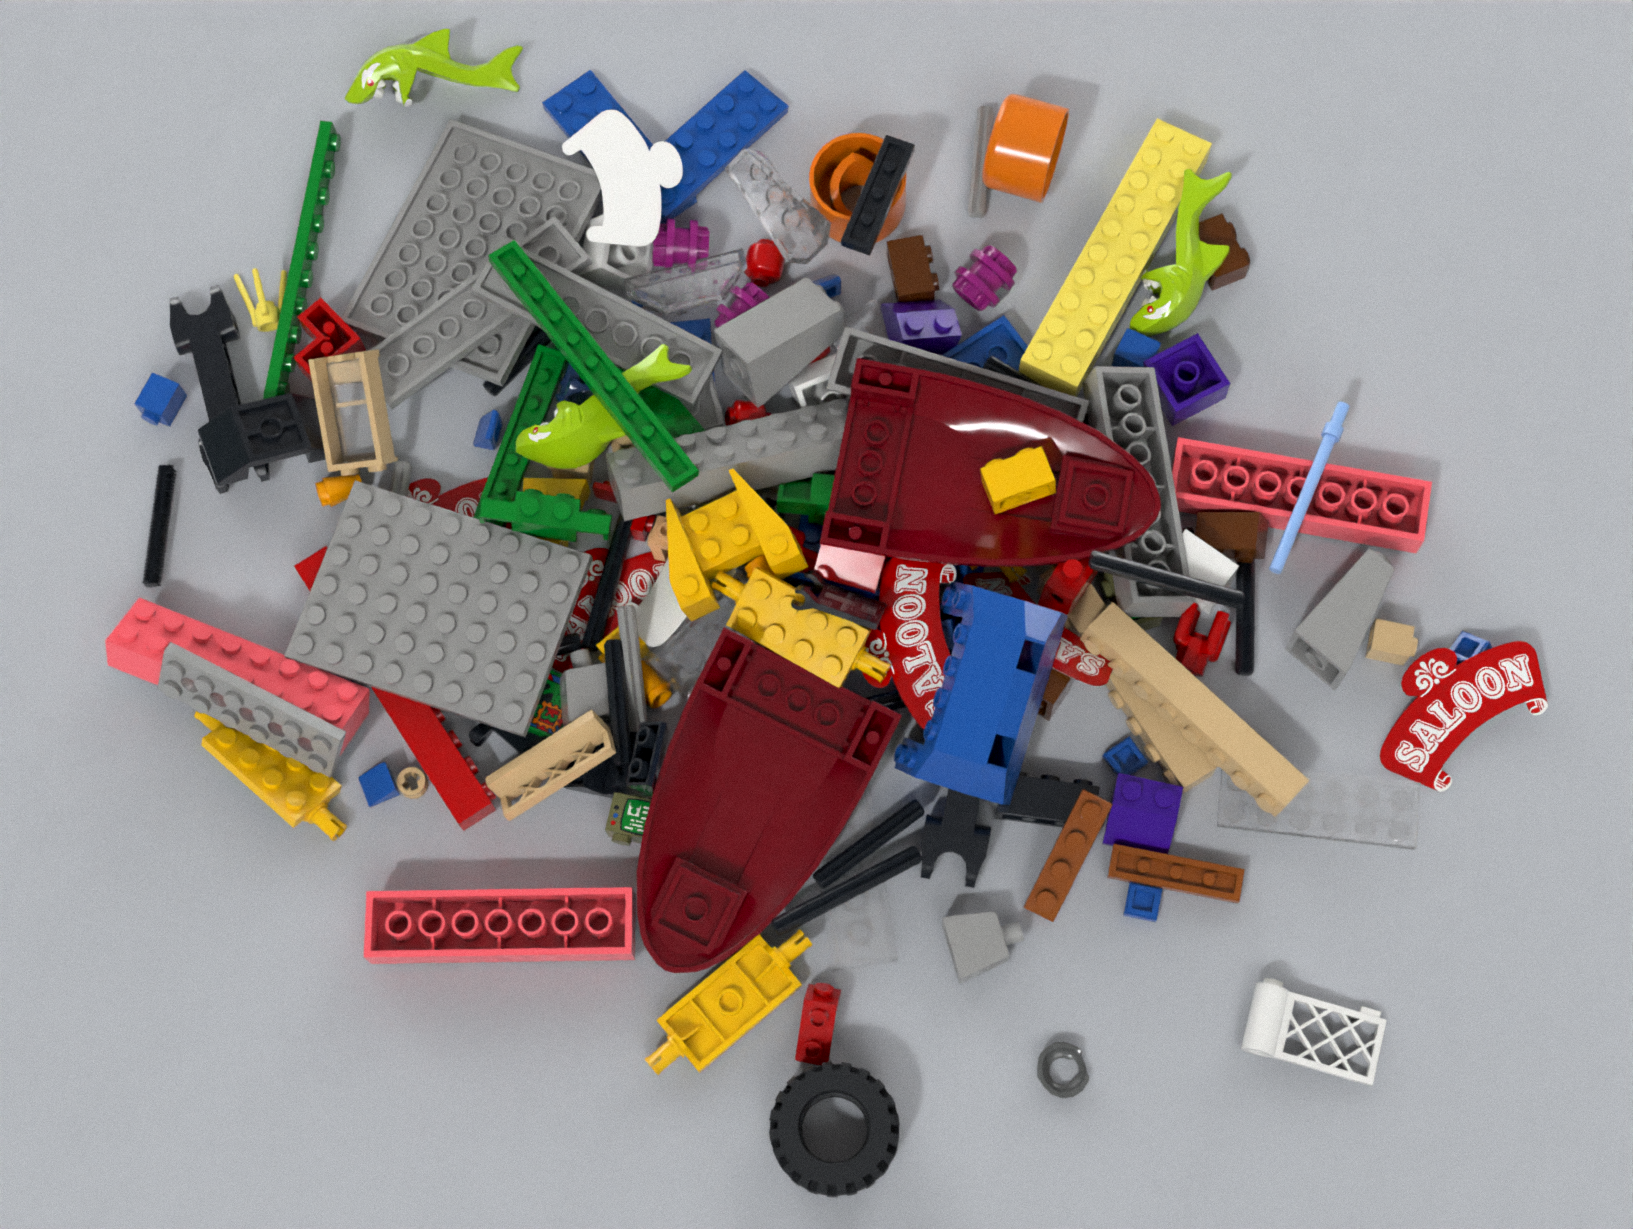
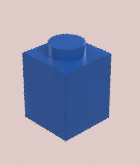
M1127 328L1114 353L1112 366L1144 367L1143 362L1159 353L1161 342Z
M152 372L134 404L142 413L141 418L148 423L156 426L162 423L170 427L187 394L179 383Z

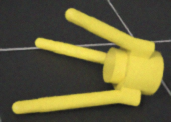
M252 269L259 301L256 304V309L240 276L235 274L233 276L251 315L253 327H257L261 332L277 330L287 283V272L285 270L281 271L277 307L273 301L265 300L258 269Z

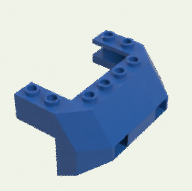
M951 582L950 587L945 589L942 596V605L944 606L942 612L961 617L962 621L954 630L953 642L955 644L951 656H948L944 663L943 674L945 677L942 687L938 688L934 696L933 706L935 710L932 720H929L924 728V744L906 737L903 738L902 744L900 743L894 753V762H896L894 768L912 777L1002 805H1010L1068 615L976 586Z

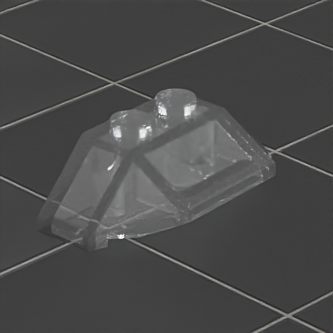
M741 248L698 259L696 263L688 264L687 262L625 278L627 298L664 317L671 315L681 316L690 310L698 308H712L718 303L725 302L746 270L747 263L744 250Z

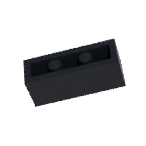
M1020 771L1010 805L997 803L995 819L1063 828L1082 788L1099 796L1100 786H1093L1092 781L1085 779H1074L1073 783L1063 782L1054 775H1041L1040 778L1027 777L1028 774L1026 772Z

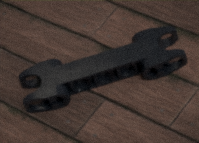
M219 285L210 287V305L205 312L199 315L188 314L178 296L170 298L169 325L173 341L180 356L193 353L209 421L230 407L242 405L226 344L227 342L240 339V333L236 318L231 312ZM199 438L198 444L202 460L210 472V475L213 479L217 491L220 494L229 492V484L217 487L204 448ZM269 463L254 466V470L261 482L270 480Z
M948 788L943 817L927 814L921 841V878L930 879L937 858L945 852H954L960 855L966 863L965 886L975 887L979 870L986 858L992 828L976 824L980 798Z

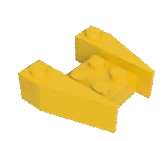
M733 468L729 470V473L737 491L683 516L670 498L666 500L669 581L681 610L691 622L720 608L709 581L715 578L720 570L726 573L764 554L771 570L780 579H784L809 567L799 543L788 525Z

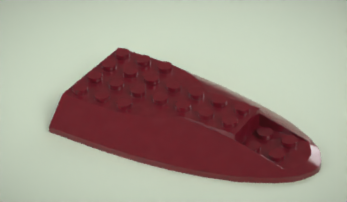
M857 358L851 384V397L820 544L905 560L949 565L1011 567L1065 563L1069 559L1079 561L1089 558L1092 551L1107 553L1134 542L1145 534L1156 521L1161 509V500L1153 478L1130 453L1100 431L1058 410L1020 395L946 374ZM1042 446L1055 478L1056 493L994 514L981 480L980 468L985 467L988 462L994 459L1005 460L1015 456L1025 448L1036 449Z
M725 627L691 692L668 746L645 821L637 866V917L641 938L655 963L665 971L672 973L698 972L727 959L758 936L771 923L772 919L791 902L819 866L844 828L871 780L902 717L901 714L879 703L870 701L842 686L838 688L797 664Z

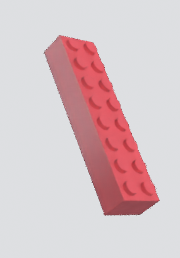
M1178 437L1171 464L1179 512L1198 515V512H1260L1268 521L1269 528L1285 530L1313 461ZM1326 463L1298 533L1417 553L1425 538L1432 482Z
M140 597L105 640L108 666L155 685L159 683L164 650L172 642L346 731L340 756L369 714V688L324 670L286 658L281 653Z
M632 887L366 891L364 958L371 964L635 960L636 894Z

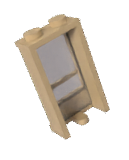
M379 349L308 360L328 472L340 470L341 476L360 473L359 468L368 467V472L387 470L386 464L398 461L397 456L395 457L382 385L378 357H380Z

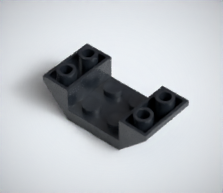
M295 393L230 407L198 429V435L217 487L248 479L250 467L302 454L306 455L308 463L326 459L316 401L314 398Z
M663 721L640 722L638 732H630L632 750L630 765L615 766L612 755L563 788L613 798L614 792L641 798H652L669 737L667 723ZM604 742L596 746L592 754L605 747ZM576 760L567 766L566 771L574 766Z

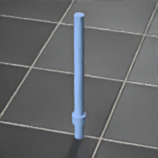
M1345 402L1337 403L1330 422L1325 423L1321 433L1323 439L1270 564L1269 570L1273 573L1281 574L1333 446L1341 438L1344 430L1342 424L1350 407Z

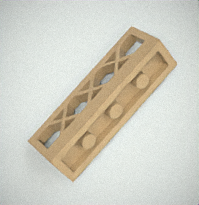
M591 709L485 777L487 787L501 800L504 817L511 821L616 754L611 730ZM604 742L605 747L592 754L595 747ZM576 760L574 766L569 770L565 771L567 766L571 762ZM550 777L548 782L539 788L542 781ZM523 794L520 801L512 805L511 801Z

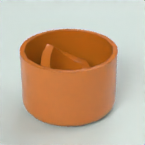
M1018 94L1008 95L1000 106L988 142L982 170L983 184L993 190L1043 203L1062 148L1069 118V108Z
M850 133L836 137L826 143L812 161L809 172L812 214L820 229L837 242L841 243V238L852 215V212L842 202L840 195L846 188L865 185L884 139L875 135ZM906 172L876 242L889 236L903 218L906 207Z

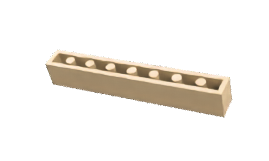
M1057 565L1040 575L1039 588H1037L1040 596L1044 585ZM1092 584L1089 585L1067 618L1064 626L1079 637L1107 608ZM1052 594L1056 600L1063 602L1058 595ZM1111 673L1110 679L1106 684L1110 691L1108 697L1116 709L1121 708L1127 716L1126 724L1133 735H1140L1146 744L1144 750L1153 763L1158 762L1163 769L1162 777L1165 783L1183 787L1182 794L1213 776L1217 767L1207 759L1206 754L1196 745L1186 741L1181 731L1171 722L1162 719L1157 709L1147 700L1138 697L1133 691V687L1123 678Z
M1112 602L1087 627L1080 640L1091 654L1096 656L1100 654L1109 660L1108 666L1113 669L1112 673L1123 678L1132 686L1133 691L1138 697L1147 700L1155 707L1162 719L1171 722L1178 728L1186 741L1201 749L1214 766L1224 770L1231 777L1232 782L1238 788L1247 791L1256 800L1257 805L1265 812L1271 813L1276 817L1310 781L1115 603Z

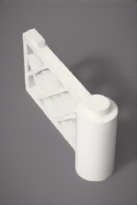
M1264 978L1263 983H1256L1241 1047L1243 1051L1258 1056L1275 1058L1364 1085H1373L1387 1021L1380 1018L1381 1011L1360 1006L1359 1011L1296 994L1283 988V982L1271 978ZM1294 1002L1306 1005L1313 1018L1299 1026L1292 1015ZM1315 1008L1324 1010V1012L1318 1014ZM1330 1012L1338 1014L1345 1025V1028L1333 1035L1330 1034L1321 1019ZM1347 1017L1355 1019L1357 1021L1351 1024ZM1316 1021L1326 1039L1311 1047L1301 1029ZM1361 1022L1376 1025L1373 1040L1366 1044L1362 1043L1353 1028ZM1289 1023L1293 1027V1030L1288 1032ZM1348 1031L1358 1048L1344 1056L1334 1038ZM1294 1033L1297 1034L1306 1051L1297 1056L1283 1052L1286 1038ZM1327 1042L1339 1059L1330 1065L1322 1064L1314 1050ZM1372 1045L1371 1051H1370V1054H1369V1052L1367 1051L1366 1048ZM1361 1052L1368 1063L1366 1075L1354 1073L1347 1059ZM1309 1054L1312 1060H1308L1302 1057ZM1341 1063L1345 1070L1336 1068L1335 1066Z

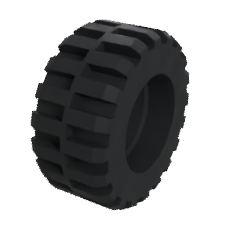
M832 1061L823 1062L821 1066L814 1068L810 1066L803 1069V1073L797 1077L793 1076L786 1082L787 1086L778 1093L775 1099V1106L773 1110L771 1109L769 1136L773 1152L780 1167L795 1184L816 1195L822 1194L827 1195V1197L838 1198L841 1195L851 1196L857 1194L862 1189H868L889 1169V1165L897 1151L900 1124L892 1096L886 1091L885 1085L879 1079L876 1080L872 1077L869 1071L862 1067L861 1069L852 1067L850 1063L832 1064ZM837 1097L852 1102L861 1110L867 1124V1135L861 1149L853 1157L841 1162H828L816 1157L808 1149L803 1139L802 1128L806 1114L813 1105L826 1098Z

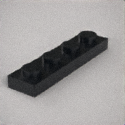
M889 135L885 136L841 238V246L869 256L871 255L914 154L915 144Z

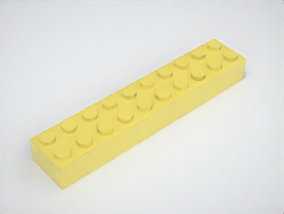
M1158 118L1156 119L1020 360L1019 372L1045 388L1075 397L1078 396L1083 387L1082 383L1093 369L1140 284L1144 270L1150 266L1178 215V206L1182 198L1184 170L1191 169L1199 176L1207 163L1212 143Z

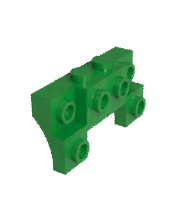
M813 473V476L809 478L780 483L777 497V512L809 515L808 523L823 525L825 514L829 507L835 475Z
M525 489L524 492L516 491L515 501L502 495L482 498L479 514L480 523H485L486 519L511 522L512 531L534 537L576 542L578 532L603 535V540L608 541L612 528V515L607 514L604 510L589 509L582 511L581 500L575 499L570 494L544 495L543 492L536 489Z

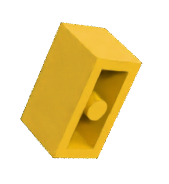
M1042 446L1036 449L1025 448L1013 457L1005 460L994 459L988 462L985 467L980 468L981 480L994 514L1056 493L1055 478Z

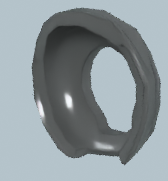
M1054 1042L1039 1055L1037 1077L1050 1094L1060 1098L1074 1097L1082 1092L1087 1085L1089 1075L1087 1074L1082 1057V1050L1077 1046L1067 1042ZM1056 1059H1074L1079 1068V1075L1068 1084L1056 1083L1052 1080L1049 1072L1050 1065Z

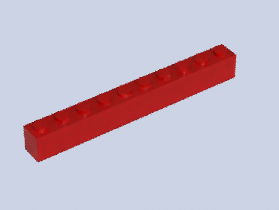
M327 546L294 565L309 591H311L328 549ZM371 687L463 831L496 811L491 802L496 799V796L487 787L486 782L480 785L474 776L480 771L471 757L467 756L463 759L458 751V748L463 745L453 729L449 732L445 731L441 723L446 719L440 709Z

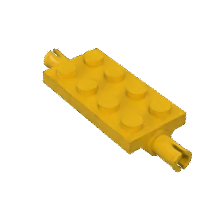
M760 567L754 569L746 584L729 576L722 570L716 575L715 579L717 581H713L711 588L735 600L736 606L726 624L730 628L838 688L843 685L850 671L856 668L877 679L880 683L886 677V671H889L891 664L866 652L867 648L864 647L872 629L814 608L807 610L792 608L791 601L793 599L804 602L805 597L802 594L795 593L796 587Z
M195 712L194 717L211 730L209 734L202 738L201 746L290 826L294 828L302 821L309 824L314 823L332 841L337 840V836L340 837L345 832L347 825L327 809L329 801L340 793L342 787L332 776L328 777L322 773L314 772L299 761L283 756L279 751L254 741L250 736L234 728L226 727L219 720L205 713Z
M798 929L795 934L778 948L775 946L773 948L770 947L760 934L752 939L656 1020L668 1034L666 1037L668 1040L650 1056L645 1058L648 1065L657 1075H660L678 1057L682 1056L684 1058L686 1056L696 1070L701 1073L802 987L800 981L789 968L793 960L813 945L808 937H805V934Z

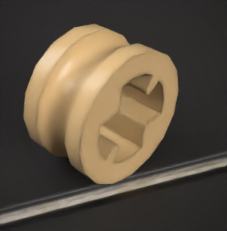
M408 767L399 773L397 786L405 797L417 799L426 793L428 780L420 769ZM410 776H413L414 779L417 776L420 777L417 781L419 787L415 790H412L411 787L408 790L405 789L408 785L406 779Z

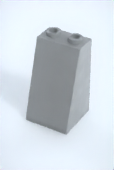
M805 277L714 330L717 346L723 350L721 362L724 374L757 408L762 406L842 335L845 327L843 319L845 311L838 301L833 302L821 285L816 286L808 277Z
M1369 548L1295 629L1285 647L1286 651L1334 691L1349 671L1395 570L1391 566L1390 560L1384 554L1374 552Z

